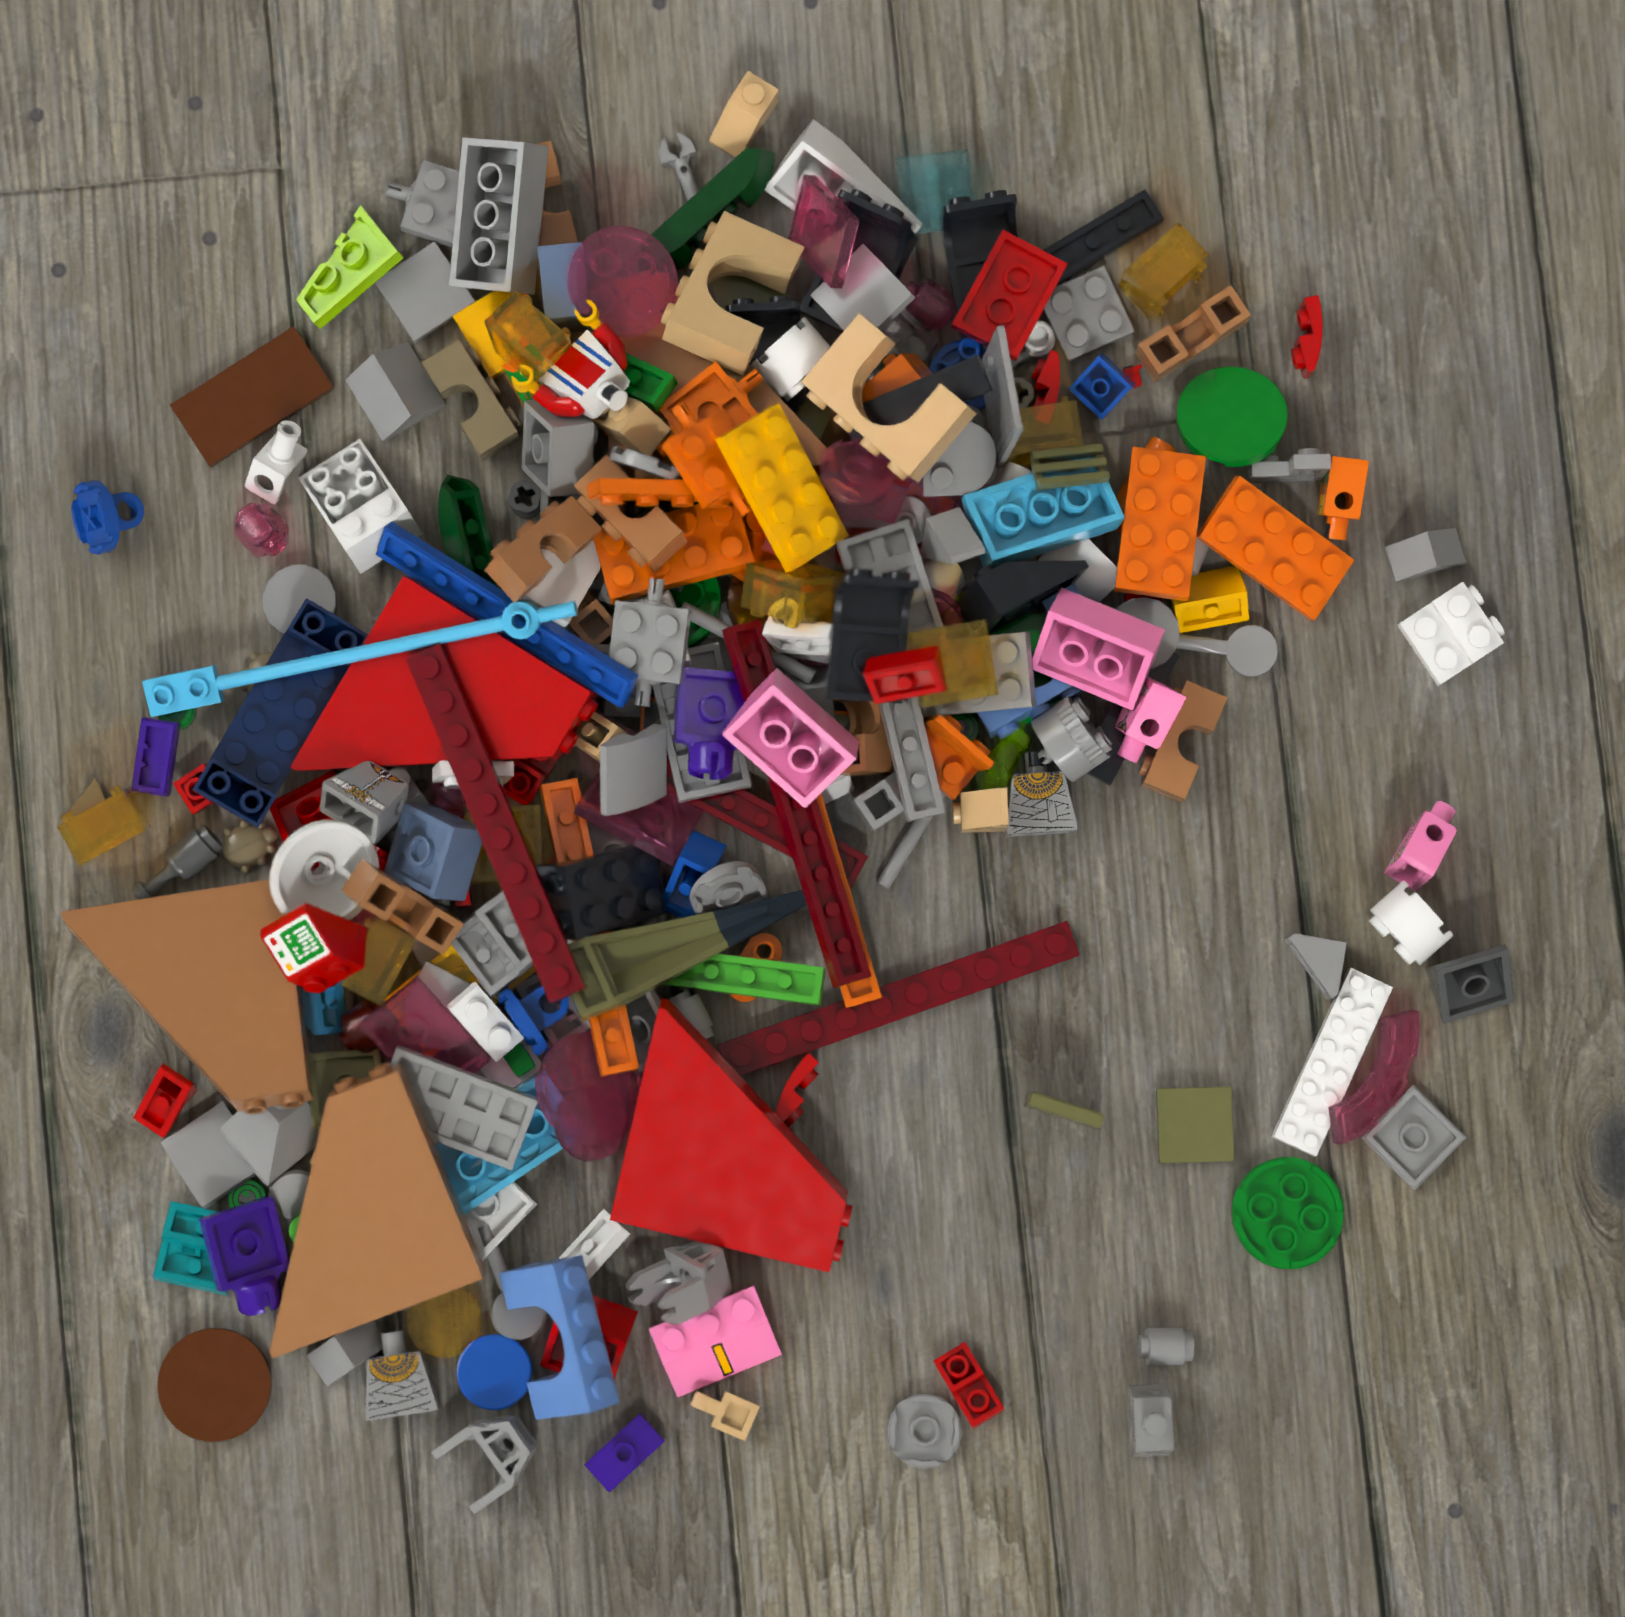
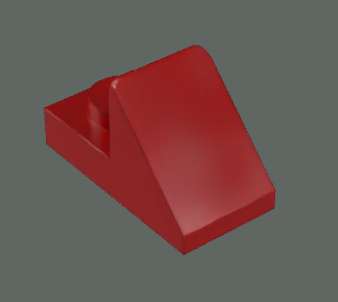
M163 1063L159 1067L133 1118L162 1138H165L172 1130L185 1104L196 1094L197 1088L195 1084Z

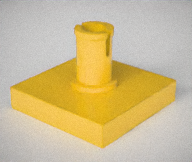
M493 291L453 315L457 326L478 355L486 373L492 379L504 373L502 365L539 352L554 343L525 294Z

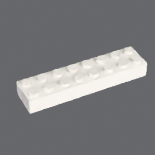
M1353 968L1347 969L1340 984L1339 993L1333 999L1273 1131L1272 1138L1313 1157L1317 1156L1393 987Z

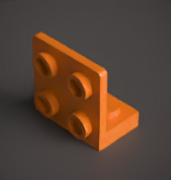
M936 714L924 718L923 721L940 791L951 800H955L978 771L990 769L995 762L988 757L991 752L984 744L977 739L970 741L961 733L963 727L948 714H945L944 717Z

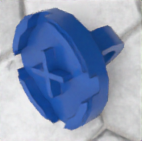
M97 480L81 482L74 489V493L78 495L77 500H73L71 505L73 524L78 538L83 544H89L90 548L87 550L92 554L100 555L114 550L119 540V531L134 528L143 519L144 506L135 494L121 492L111 495L107 487ZM121 501L127 503L131 509V516L128 521L123 520L118 514L117 508Z
M543 986L519 1001L507 987L498 993L496 998L501 1005H506L507 1016L524 1037L526 1044L531 1046L535 1055L540 1056L549 1049L541 1033L560 1021L567 1014L569 998L566 997L561 1000V1006L557 1012L546 1013L540 1008V1000L546 995Z

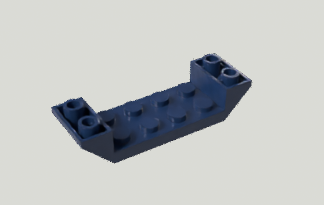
M306 598L265 666L361 646L368 634ZM351 663L254 683L192 791L258 828L292 769L290 768L291 764Z

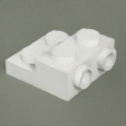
M1464 582L1450 589L1397 625L1437 686L1504 643L1501 639V636L1504 635L1501 624L1494 616L1487 618L1480 607L1484 604L1481 594L1473 585L1467 588Z

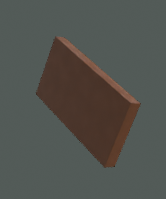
M293 326L170 404V407L209 467L212 468L278 426L280 422L289 419L334 390V387Z

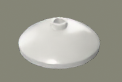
M322 820L298 829L281 845L272 862L269 884L271 895L277 908L283 915H286L299 906L308 903L351 920L362 911L363 907L348 897L342 891V888L361 859L379 868L378 857L373 844L358 828L343 821ZM319 862V867L311 871L312 865Z

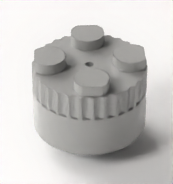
M1079 695L1074 699L1069 696L1065 697L1031 721L1036 735L1044 746V749L1038 753L1039 759L1046 757L1042 762L1044 765L1054 761L1071 782H1075L1110 758L1109 751L1112 750L1110 745L1113 744L1101 725L1097 728L1093 726L1089 716L1091 711Z

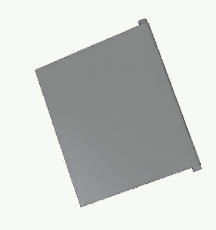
M997 326L981 361L993 390L984 394L990 435L996 448L995 466L997 469L1004 468L1023 431V424L1005 327Z

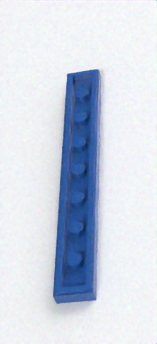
M390 522L385 526L376 555L477 619L485 620L502 616L505 608L513 603L503 590L396 523ZM516 614L514 617L515 624L519 627H524L526 625L525 617L521 614ZM553 621L541 623L537 632L525 639H516L505 631L500 632L621 709L628 703L639 675Z

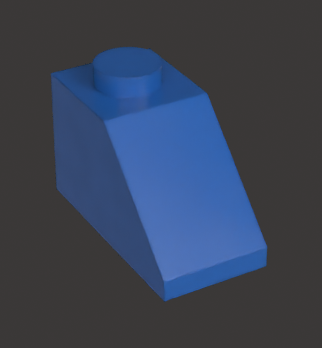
M695 830L692 831L679 855L663 894L665 910L680 918L696 915L689 900L690 891L703 874L719 865L727 845Z

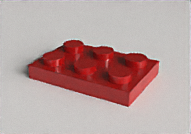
M1002 230L956 315L951 328L988 347L996 327L1004 326L1010 359L1016 362L1068 263Z

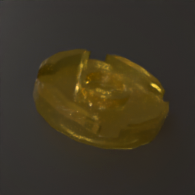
M464 1287L410 1306L406 1316L408 1333L414 1344L424 1353L438 1358L454 1357L462 1353L472 1341L478 1338L482 1326L480 1307L475 1297Z

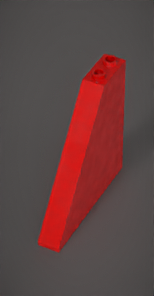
M403 575L363 645L480 620L412 577ZM500 632L442 644L491 761L561 757L563 752L568 754L578 740L579 735L575 732L581 722H587L598 706V703L595 702L598 696L596 692ZM430 647L351 663L290 768L295 771L350 769L364 761H372L380 767L437 764L439 761H448L406 661V658Z
M662 998L656 1016L610 1220L830 1272L832 1260L840 1261L844 1240L838 1239L840 1226L848 1227L853 1205L846 1204L848 1191L670 1000Z

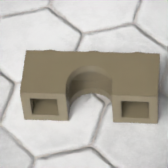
M458 339L421 362L443 400L457 392H468L478 399L477 411L472 417L462 422L461 427L482 461L520 438L516 430L521 425L510 406L505 409L502 408L496 398L501 395V392L491 376L484 379L477 366L481 365L482 362L471 345L464 348Z

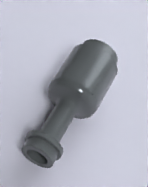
M206 825L201 826L199 829L193 828L166 851L167 865L145 884L141 881L137 882V886L132 889L133 893L138 899L155 897L154 895L176 877L190 880L219 856L217 852L223 848L222 843Z

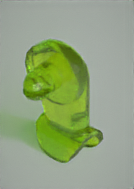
M1019 728L997 744L988 756L995 764L990 769L976 773V783L981 790L1006 787L1022 753H1026L1032 743L1028 733Z

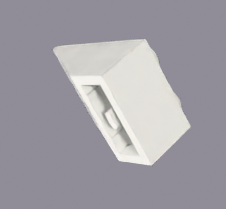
M361 439L353 442L298 478L360 574L383 560L376 555L384 528L390 522L396 523L416 537L422 535L410 512Z

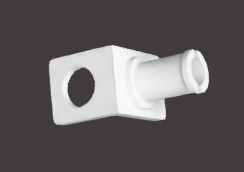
M288 420L280 422V425L278 424L277 433L253 458L245 482L246 489L272 504H276L279 501L287 476L307 454V449L297 443L298 437L301 434V428L298 424ZM257 475L267 476L273 483V490L261 487L257 481Z

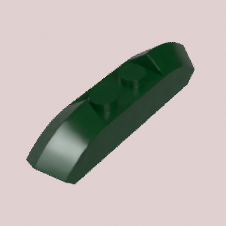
M761 148L744 149L639 245L638 273L656 271L658 274L664 273L666 275L691 262L694 254L690 247L694 244L697 248L704 243L703 239L711 222L718 223L724 211L735 215L739 210L737 206L739 202L750 208L759 199L770 180L775 153Z
M447 474L441 484L438 499L439 528L445 554L500 588L485 571L486 567L493 560V557L490 555L493 547L479 488L471 480Z

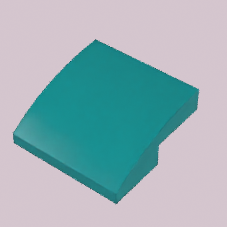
M171 1201L161 1235L162 1244L153 1273L154 1280L227 1296L228 1290L224 1292L217 1291L199 1218L219 1211L204 1210L201 1207Z

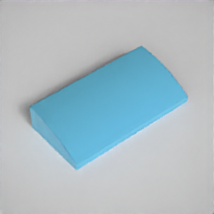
M1093 457L1079 458L1074 460L1091 459ZM1089 468L1071 472L1042 473V476L1044 478L1097 471L1096 468ZM1033 473L962 496L966 518L985 549V553L979 555L983 567L991 564L993 569L1004 562H1019L1117 530L1125 519L1109 481L1107 483L1036 490Z
M543 1069L514 1088L538 1097L539 1101L512 1170L488 1161L486 1162L481 1158L441 1143H435L463 1215L585 1134ZM479 1159H481L482 1164L474 1168H471Z

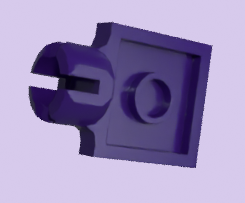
M685 667L683 684H676L673 743H681L687 746L689 751L688 772L693 777L703 779V773H709L710 780L727 778L733 772V755L737 748L722 733L744 704L735 672Z
M265 1196L199 1218L217 1291L232 1290L235 1294L239 1312L247 1316L266 1313L264 1308L266 1306H270L271 1311L280 1307L282 1293L278 1280L280 1274L288 1270L290 1261L273 1197Z

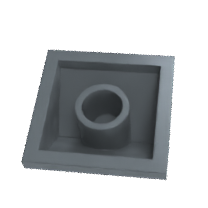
M1505 944L1426 968L1443 1023L1514 1002L1509 954Z

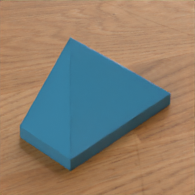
M343 980L321 993H310L301 987L304 1021L314 1035L348 1033Z

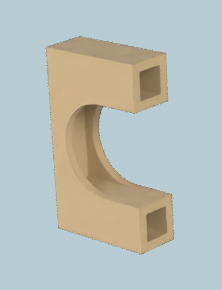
M724 211L718 224L710 223L703 242L707 243L705 249L697 248L689 266V269L693 270L690 277L683 275L675 292V296L679 297L676 304L669 302L664 311L661 323L665 324L666 327L662 340L713 363L716 361L718 365L744 376L758 348L764 328L722 309L711 297L708 285L724 276H742L785 294L799 267L805 247Z
M859 313L801 383L810 390L806 396L822 410L828 405L837 413L833 420L849 434L855 429L864 437L860 444L876 457L882 452L891 461L887 467L903 481L909 476L916 482H919L977 413L940 383L920 408L906 421L890 426L872 423L863 407V388L869 375L896 343Z

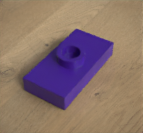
M146 717L141 718L131 791L165 797L170 796L181 723Z
M639 1413L584 1465L610 1493L660 1447L665 1440L644 1416Z

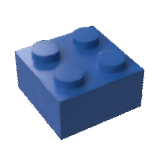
M1101 353L1068 389L1102 420L1136 383L1104 353Z

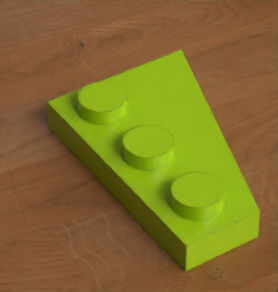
M361 205L354 214L356 221L347 234L341 233L334 243L337 248L327 263H320L296 298L298 304L319 329L324 327L404 258Z

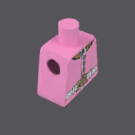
M1147 677L1133 711L1123 707L1116 722L1115 728L1125 734L1117 754L1137 763L1146 744L1159 749L1186 697L1173 688ZM1146 720L1145 725L1141 727L1142 723Z
M1436 801L1431 812L1424 811L1409 828L1384 874L1399 883L1404 880L1409 885L1408 888L1415 892L1434 876L1457 832V829L1450 824L1456 813L1455 809L1445 802Z

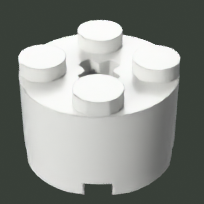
M804 317L764 352L759 358L763 364L756 359L750 366L760 373L764 381L780 398L783 396L788 402L805 387L801 381L831 346Z
M1403 880L1370 909L1374 916L1369 922L1383 937L1389 933L1399 943L1394 950L1408 965H1411L1414 961L1421 965L1454 935L1450 930L1444 934L1439 930L1444 923L1416 892L1409 896L1404 891L1409 885Z

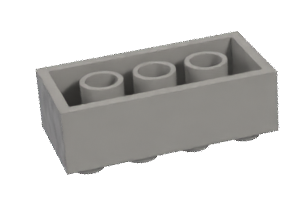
M462 137L449 286L535 295L538 265L537 246L540 244L549 146L526 142Z

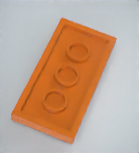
M1132 447L1124 506L1125 519L1122 522L1114 592L1188 601L1206 456Z
M1241 476L1233 478L1196 536L1205 545L1310 621L1316 620L1354 562L1353 558Z
M729 502L728 507H706L704 509L700 504L666 512L665 514L682 530L688 542L656 572L647 564L641 568L626 552L630 546L622 538L615 542L604 529H601L593 541L611 605L615 604L616 600L627 601L648 595L649 578L665 580L663 591L755 567L743 519L734 504Z

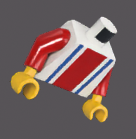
M586 300V302L593 309L592 315L587 318L581 317L576 308L575 315L582 325L591 326L594 332L591 333L586 330L538 379L541 386L534 381L533 371L527 365L519 366L520 371L529 377L527 381L519 382L515 377L511 376L512 384L516 391L520 393L530 391L533 394L532 398L557 417H579L584 415L595 419L608 407L617 411L623 408L627 402V393L624 390L629 386L630 380L624 374L628 366L625 346L607 322L603 324L600 321L599 310L590 300Z

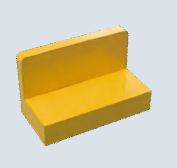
M1236 566L1199 572L1197 576H1192L1188 601L1171 599L1173 614L1179 625V633L1249 620L1247 589Z

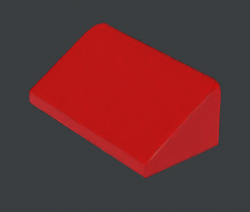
M938 645L871 657L866 661L863 675L875 704L947 691Z

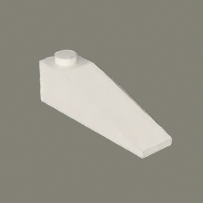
M814 119L794 142L765 188V191L791 210L803 215L807 211L826 218L825 223L836 227L838 223L840 224L842 217V204L837 197L840 189L851 193L852 189H857L872 198L871 203L883 208L884 204L887 203L898 208L904 213L903 218L912 224L911 229L914 233L922 225V222L840 138Z

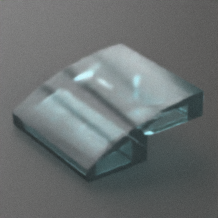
M968 149L895 157L899 200L922 222L920 229L915 234L941 231L939 219L943 206L949 205L948 200L961 196H970L971 201H974Z

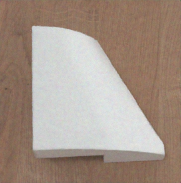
M1090 539L1043 553L1036 560H1085L1089 567L1074 584L1081 596L1100 602L1115 587L1117 567Z

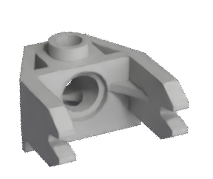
M699 1241L665 1248L666 1259L635 1272L625 1284V1287L630 1291L639 1289L628 1298L629 1302L646 1306L661 1299L658 1302V1307L662 1309L671 1308L670 1311L661 1316L662 1321L677 1325L711 1310L732 1290L723 1249L716 1245Z
M517 1414L475 1420L431 1452L437 1460L458 1444L466 1440L476 1439L495 1466L501 1478L491 1491L469 1506L473 1514H476L499 1498L521 1480L538 1447V1443ZM507 1438L513 1442V1446L509 1445Z

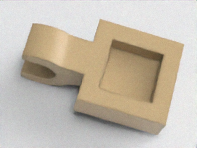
M696 1390L690 1403L691 1406L714 1415L710 1424L711 1427L746 1441L760 1408V1405L727 1391H724L720 1401Z

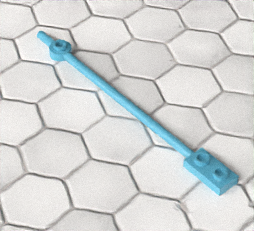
M519 600L507 606L502 616L224 675L218 674L217 666L214 664L143 680L142 684L150 716L154 717L221 703L225 700L223 694L225 689L430 647L439 643L444 644L505 631L513 638L525 639L536 633L541 623L577 616L578 609L575 601L538 608L530 601ZM516 614H521L525 617L526 625L524 627H519L515 624L514 617Z

